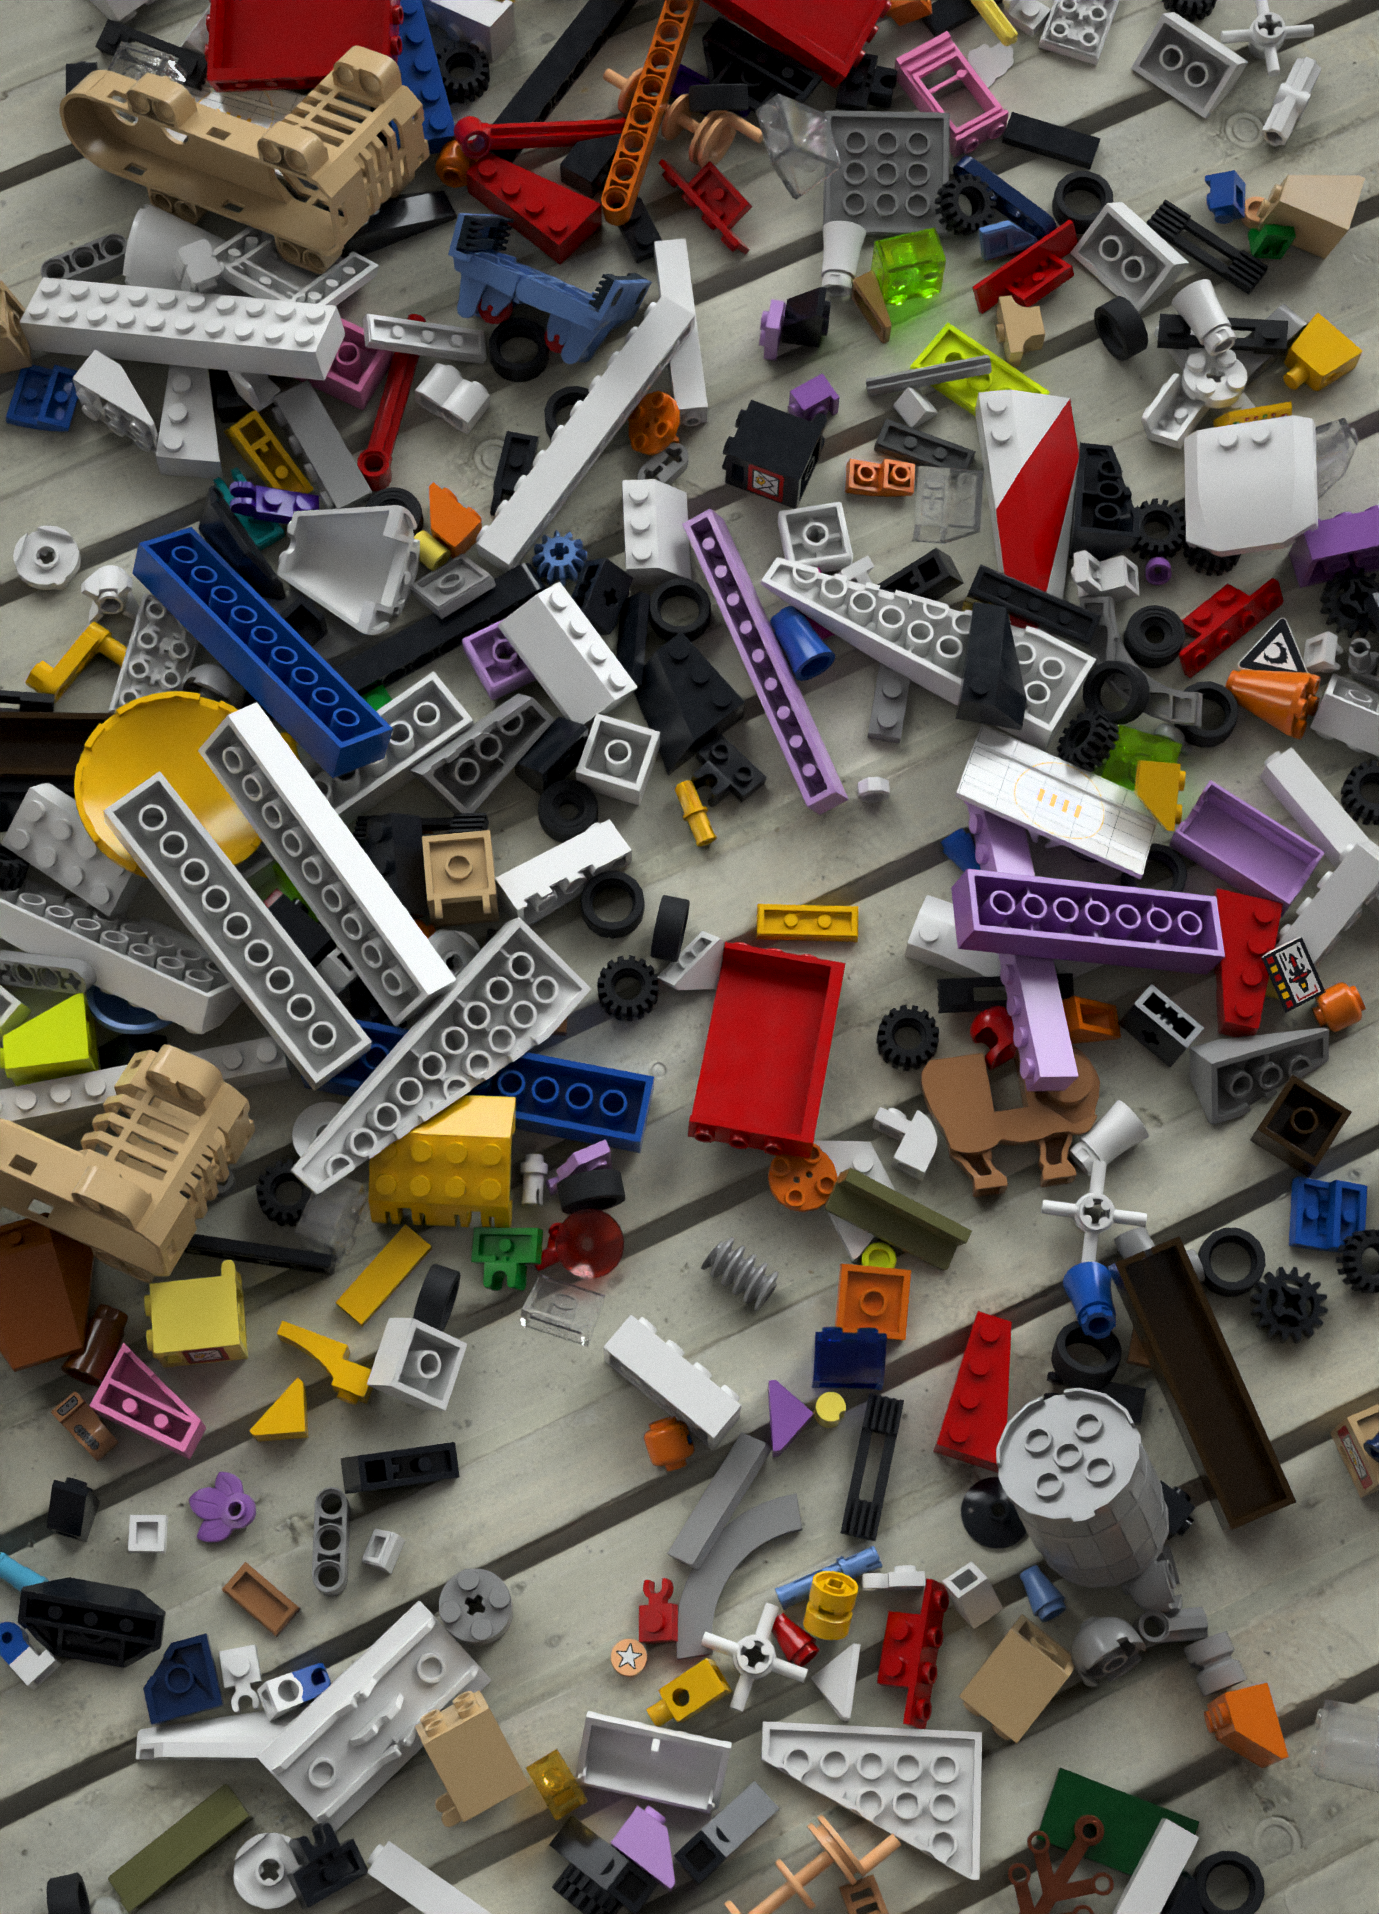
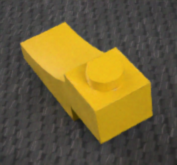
M282 1320L277 1331L280 1341L301 1350L320 1364L332 1377L331 1385L333 1390L338 1393V1399L352 1405H356L358 1401L367 1404L373 1387L367 1385L371 1369L348 1361L351 1353L348 1345Z

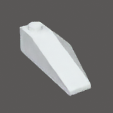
M926 895L908 940L905 956L965 978L1000 976L1001 964L999 954L958 949L953 903ZM993 987L1006 992L1005 987Z

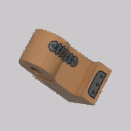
M76 1391L51 1411L55 1418L97 1462L119 1444L103 1421Z

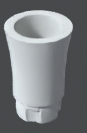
M831 221L823 226L824 247L821 277L823 278L822 287L826 288L827 295L846 297L852 292L853 279L856 278L860 251L866 236V230L856 223Z
M1198 280L1177 293L1172 300V306L1184 318L1200 344L1204 345L1211 356L1226 352L1235 344L1237 338L1231 329L1232 325L1216 297L1210 280Z
M1117 1100L1091 1130L1081 1136L1079 1142L1070 1148L1069 1155L1082 1172L1090 1176L1092 1174L1093 1161L1107 1162L1108 1165L1120 1154L1148 1138L1149 1133L1137 1115L1124 1102Z

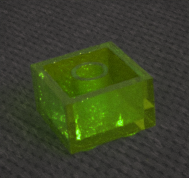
M935 227L874 241L871 270L876 274L885 305H900L906 300L918 297L930 298L936 293L941 292L946 258Z

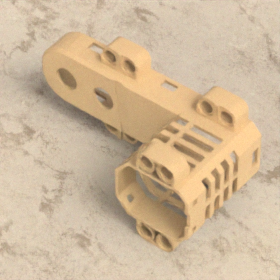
M356 45L352 46L335 63L334 69L282 121L276 122L270 129L195 102V97L192 98L189 91L183 85L171 81L170 77H160L152 73L144 74L137 81L108 70L92 71L61 100L59 108L62 126L74 147L97 167L146 186L150 202L153 206L191 224H196L208 211H212L272 234L275 237L278 253L285 261L317 274L325 273L342 255L344 245L368 221L369 216L375 213L380 208V205L390 197H397L413 181L415 170L430 156L428 140L424 139L422 123L425 121L423 104L407 86L402 85L398 65L392 58ZM341 95L376 109L371 112L337 98ZM120 96L126 99L127 101L125 103H121L116 100H113L112 97ZM115 109L138 117L137 123L126 121ZM337 110L364 119V121L358 123L337 115ZM391 120L398 126L401 145L399 150L397 148L396 134L388 125ZM165 128L188 136V141L182 142L175 139ZM380 131L387 138L388 148H385L382 141L376 136ZM134 166L145 172L140 176L127 170ZM275 169L281 172L298 195L309 200L305 203L294 199L277 179ZM298 178L316 185L319 189L315 191L304 187ZM318 202L327 205L330 212L315 207ZM231 203L243 209L237 213L224 207ZM338 210L343 211L344 217L339 216Z
M166 1044L162 1045L158 1053L147 1050L133 1055L114 1086L116 1095L107 1097L103 1104L105 1113L96 1115L92 1122L95 1132L85 1133L80 1142L83 1150L76 1151L16 1123L0 1118V1210L4 1207L91 1247L94 1256L104 1264L146 1283H151L155 1276H170L197 1230L196 1219H203L208 1211L206 1202L208 1200H215L219 1193L218 1182L226 1181L229 1176L228 1165L236 1164L255 1132L254 1122L248 1117L250 1110L248 1099L230 1084L224 1082L222 1073L216 1066L204 1059ZM120 1107L121 1110L130 1117V1119L124 1118L117 1114ZM109 1125L119 1135L118 1138L106 1133ZM137 1136H140V1137H142V1138H144V1139H146V1140H149V1141L155 1143V1145H153V1144H151V1143H148V1142H146V1141H144V1140L138 1138ZM98 1143L108 1153L107 1157L95 1151ZM163 1148H167V1149H169V1150H171V1151H173V1152H176V1153H178V1154L175 1155V1154H173V1153H171V1152H169V1151L164 1150ZM191 1174H194V1175L200 1177L201 1180L199 1181L198 1179H196V1178H195L193 1175H191ZM179 1192H183L191 1197L188 1200ZM34 1199L53 1207L48 1218L28 1209Z

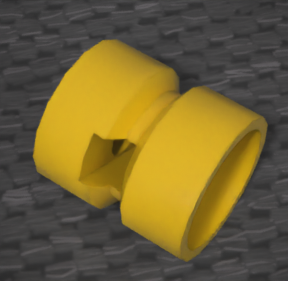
M822 1571L815 1574L809 1593L810 1601L807 1603L803 1620L805 1630L821 1639L839 1640L845 1638L849 1632L852 1619L851 1610L854 1609L859 1586L856 1581L843 1573L834 1571Z

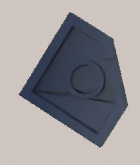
M205 1633L171 1643L153 1676H150L143 1688L152 1726L223 1707L224 1702L208 1634Z

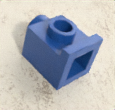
M1232 170L1206 175L1205 182L1210 187V193L1207 194V206L1209 211L1214 213L1215 222L1228 224L1233 222V220L1245 218L1246 184L1237 172Z

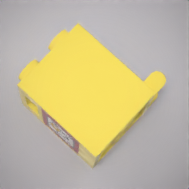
M232 1260L222 1262L221 1276L149 1284L150 1295L144 1296L146 1316H150L152 1329L146 1331L148 1351H152L153 1358H157L164 1368L248 1359L242 1277L236 1271V1266Z

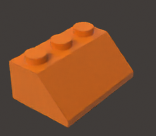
M1268 1683L1226 1692L1206 1704L1208 1711H1204L1205 1723L1209 1733H1215L1218 1742L1261 1768L1271 1766L1289 1757Z

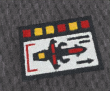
M1302 937L1289 941L1263 955V963L1285 1013L1326 992Z

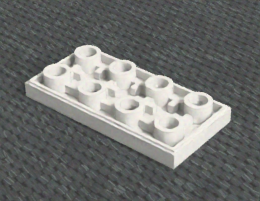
M1055 0L1038 48L1097 65L1120 0Z
M143 594L108 713H116V709L143 696L176 691L191 670L199 641L153 595Z

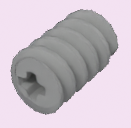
M733 1237L725 1242L721 1241L707 1256L701 1269L705 1270L713 1265L710 1276L717 1278L723 1274L721 1284L724 1287L735 1282L732 1293L739 1295L746 1291L743 1301L749 1304L757 1299L754 1309L758 1311L775 1290L779 1272L775 1271L766 1276L765 1272L768 1265L766 1262L756 1268L754 1263L757 1255L753 1254L744 1259L743 1254L746 1248L744 1245L734 1251L732 1250L735 1240Z

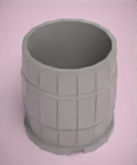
M1084 1388L1064 1389V1394L1054 1395L1046 1400H1043L1041 1396L1026 1403L1005 1426L996 1447V1464L998 1466L1000 1483L1009 1501L1014 1505L1035 1548L1046 1559L1049 1567L1066 1581L1090 1588L1117 1586L1142 1574L1161 1553L1169 1533V1517L1162 1485L1149 1460V1456L1142 1444L1141 1436L1128 1410L1109 1395Z

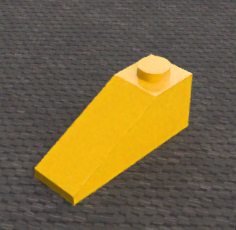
M257 410L249 412L223 431L242 458L268 487L306 494L313 490V487Z

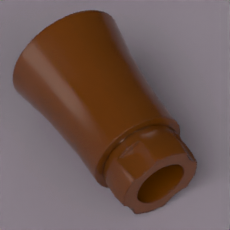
M99 1304L94 1315L87 1322L84 1351L69 1355L61 1370L79 1382L99 1388L116 1357L118 1348L125 1335L124 1329L128 1315L109 1305Z

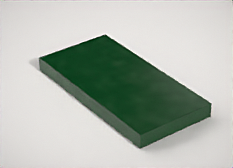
M1060 1767L1038 1830L1047 1834L1050 1845L1068 1852L1076 1839L1074 1834L1075 1822L1083 1815H1093L1102 1822L1104 1836L1098 1844L1088 1847L1083 1858L1132 1876L1162 1818L1170 1820L1194 1835L1196 1834L1199 1821ZM1089 1823L1083 1827V1835L1085 1837L1092 1838L1096 1835L1097 1829L1094 1824ZM1036 1835L1035 1839L1045 1842L1043 1836Z

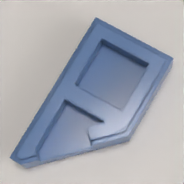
M1009 220L978 228L981 256L985 261L1026 250L1038 242L1035 236Z

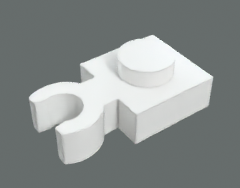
M913 1565L895 1566L894 1572L886 1574L863 1573V1576H861L862 1591H923L925 1587V1571H916V1566Z
M254 1644L219 1651L224 1688H235L236 1690L231 1700L234 1712L241 1713L240 1701L243 1697L247 1696L252 1698L253 1708L255 1710L260 1709V1697L252 1690V1684L262 1682L257 1646Z

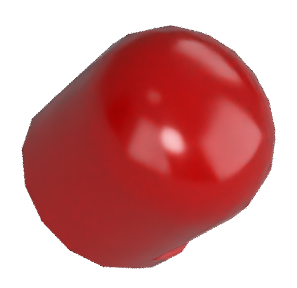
M994 1006L984 1010L974 1018L970 1025V1035L973 1042L984 1043L990 1049L984 1057L990 1071L1014 1058L1018 1048L1013 1041L1015 1028L1012 1017L1008 1014L1007 1008L1002 1006Z

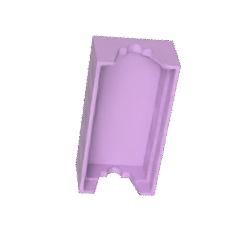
M1211 780L1204 788L1188 817L1179 824L1169 843L1170 847L1242 893L1283 903L1281 917L1284 916L1325 853Z

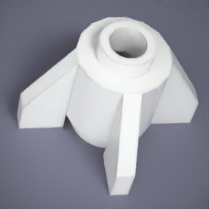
M113 565L103 566L81 584V593L93 599L89 611L90 623L98 622L104 616V613L117 614L121 611L123 615L136 620L139 605L131 592L133 579L124 569Z

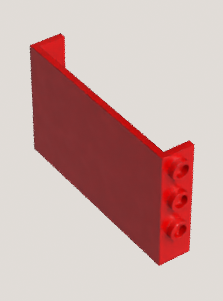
M209 0L211 3L210 14L206 17L209 42L205 45L204 54L207 62V82L216 92L315 88L334 69L335 63L355 45L384 54L392 58L396 64L398 55L402 53L399 25L403 24L404 15L400 0Z
M702 0L771 47L821 75L822 80L833 88H836L846 78L852 66L855 68L858 66L866 52L862 49L864 43H870L879 29L875 23L879 17L881 19L884 18L892 5V2L889 0Z
M725 942L723 961L692 1115L689 1118L688 1137H694L703 1143H711L713 1141L727 1143L736 1149H746L749 1147L763 1150L770 1155L787 1154L811 1159L846 963L819 959L811 954L797 955L786 953L777 948L763 949L752 947L744 942Z

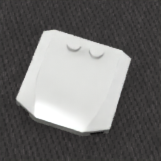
M251 226L213 250V257L219 263L223 278L229 284L255 298L337 306L376 277L379 268L378 264L352 251L346 258L340 256L325 273L317 274L285 261L278 253L274 235Z
M1295 415L1196 430L1184 438L1186 542L1189 547L1195 549L1200 547L1209 550L1211 554L1224 557L1287 548L1296 542V537L1309 529L1312 532L1318 529L1315 423L1312 418Z

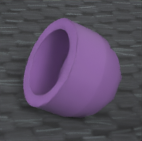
M1152 557L1147 561L1145 576L1149 583L1163 585L1170 580L1172 572L1171 565L1164 557ZM1155 567H1161V573L1155 574Z

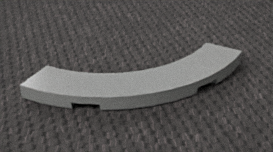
M1110 596L1080 597V607L1101 616L1088 646L1092 657L1096 659L1095 666L1112 660L1126 662L1138 667L1130 657L1120 637L1115 616V598ZM1141 670L1146 676L1150 687L1149 701L1144 710L1145 714L1168 723L1201 727L1202 693L1186 692L1166 687ZM1121 673L1110 675L1105 680L1106 683L1128 703L1132 693L1130 679Z
M797 1493L764 1502L741 1514L724 1527L700 1569L697 1571L692 1568L685 1583L678 1609L677 1660L713 1655V1650L701 1646L705 1631L712 1634L716 1605L725 1584L740 1563L755 1549L775 1538L802 1531Z

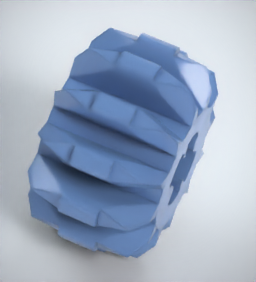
M556 530L552 539L544 534L542 544H535L534 554L536 555L532 557V563L537 568L538 577H547V583L550 586L555 580H560L564 587L568 578L576 583L578 573L582 572L585 565L584 562L588 559L587 551L582 549L583 542L581 539L573 540V535L570 531L564 537H560V533ZM563 557V560H556V558Z

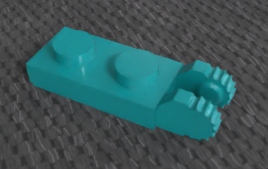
M238 467L230 470L232 479L235 482L247 481ZM217 477L213 480L214 485H216L230 506V501L234 497L231 495L225 481ZM234 513L260 551L285 537L279 523L257 520L250 516Z

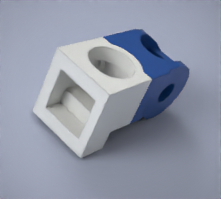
M3 1622L0 1624L1 1657L28 1687L35 1690L62 1664L47 1650L39 1655L29 1644L26 1631L13 1622Z
M318 1663L265 1681L257 1692L268 1720L271 1721L283 1716L287 1712L313 1702L332 1683L324 1663Z

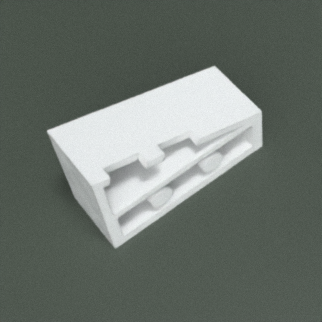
M422 0L427 22L432 25L437 24L455 41L469 42L470 49L477 45L479 53L484 51L486 59L491 63L516 39L512 1L505 0L501 3L496 0Z

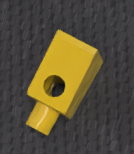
M1317 313L1290 347L1284 362L1290 370L1283 376V380L1293 390H1296L1305 382L1314 391H1320L1353 370L1357 366L1362 350L1321 314Z
M706 1658L660 1688L658 1691L663 1699L646 1710L657 1727L664 1725L673 1718L679 1723H684L732 1693L733 1690L716 1662ZM687 1690L690 1696L689 1702L682 1706L679 1701V1695Z

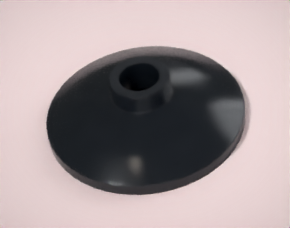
M989 1477L978 1481L965 1494L961 1505L962 1523L968 1535L980 1545L993 1549L1007 1548L1019 1542L1027 1533L998 1477ZM993 1505H1001L1004 1508V1515L1001 1517L994 1516L991 1511Z

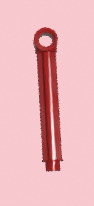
M467 116L460 119L455 125L454 137L466 157L480 159L486 156L490 150L574 146L578 141L622 134L626 119L621 117L620 119L488 124L482 123L476 117ZM477 135L476 138L468 141L470 137Z
M410 314L407 318L408 320L426 322V319L418 314ZM394 352L368 448L359 455L357 466L372 491L385 489L392 480L390 467L393 459L392 453L420 355ZM374 467L381 468L377 472L368 471L369 469Z

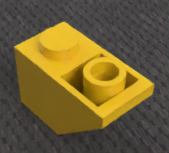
M1137 760L1134 794L1164 830L1174 831L1175 824H1180L1182 819V804H1177L1178 791H1184L1186 772L1180 771L1181 764Z

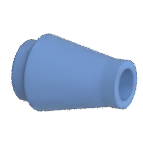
M1038 1565L1032 1566L1020 1574L1019 1577L1024 1584L1033 1615L1039 1616L1041 1622L1050 1621L1066 1610L1067 1607L1063 1602L1065 1597L1041 1572Z

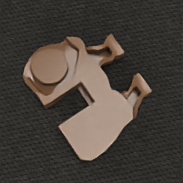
M1072 1045L1078 1077L1065 1091H1027L1025 1079L1020 1074L1021 1060L1017 1048L1014 1062L1023 1108L994 1111L984 1053L928 1061L921 1072L923 1098L932 1119L945 1138L949 1159L959 1166L972 1181L973 1197L1002 1194L1007 1189L1006 1176L995 1169L990 1161L992 1159L991 1150L999 1144L1018 1146L1033 1142L1037 1146L1039 1153L1038 1167L1042 1171L1040 1187L1069 1184L1074 1181L1077 1174L1075 1168L1067 1160L1068 1150L1073 1135H1082L1089 1132L1096 1121L1095 1109L1100 1090V1079L1094 1066L1077 1047Z

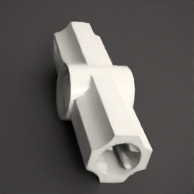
M1309 57L1297 58L1285 84H1281L1273 101L1272 111L1260 135L1266 140L1267 144L1275 147L1278 145L1285 146L1296 121L1301 120L1310 100V93L1321 71V67L1318 66L1316 60Z

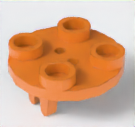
M661 391L647 394L642 398L627 420L629 421V438L632 449L652 456L661 453L673 442L679 443V437L676 436L680 423V411L677 402L669 394Z
M813 1144L811 1159L787 1154L776 1155L770 1164L768 1174L770 1191L776 1200L786 1208L799 1212L817 1210L825 1205L837 1180L834 1163L816 1144ZM809 1173L812 1177L808 1178L806 1174ZM796 1178L799 1180V1182L795 1183L793 1179Z

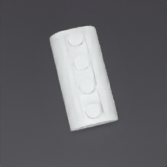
M588 1711L575 1778H578L577 1780L581 1781L580 1785L710 1814V1810L714 1811V1809L719 1807L732 1742L720 1741L688 1734L683 1731L670 1730Z

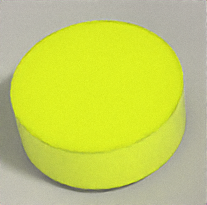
M876 1242L870 1244L864 1250L861 1265L895 1268L896 1254L889 1245Z

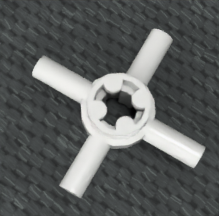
M1255 0L1258 16L1252 22L1250 29L1221 31V44L1249 42L1248 48L1250 53L1256 58L1265 59L1268 76L1276 77L1280 74L1277 52L1284 43V40L1313 37L1314 26L1313 24L1285 26V22L1280 15L1269 11L1268 0Z
M1093 1161L1090 1191L1081 1196L1075 1204L1050 1200L1042 1201V1214L1072 1217L1076 1226L1085 1232L1081 1263L1096 1262L1098 1235L1108 1230L1113 1223L1145 1227L1147 1222V1213L1115 1209L1112 1201L1103 1195L1107 1162ZM1100 1205L1103 1211L1098 1223H1092L1091 1216L1085 1215L1086 1208Z
M765 1604L755 1635L745 1636L736 1643L705 1631L701 1646L733 1657L734 1667L740 1674L729 1708L739 1712L744 1710L754 1680L762 1679L771 1672L804 1683L808 1671L806 1668L776 1658L774 1646L768 1640L779 1611V1607L773 1604ZM753 1648L761 1651L762 1655L765 1656L764 1663L757 1662L755 1668L748 1666L749 1660L744 1655L746 1649L750 1650Z

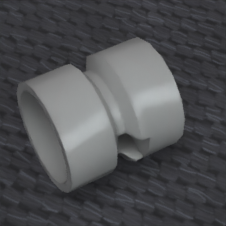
M1227 1631L1207 1637L1183 1648L1190 1667L1199 1671L1196 1681L1203 1697L1247 1680L1240 1661L1231 1657L1235 1649Z

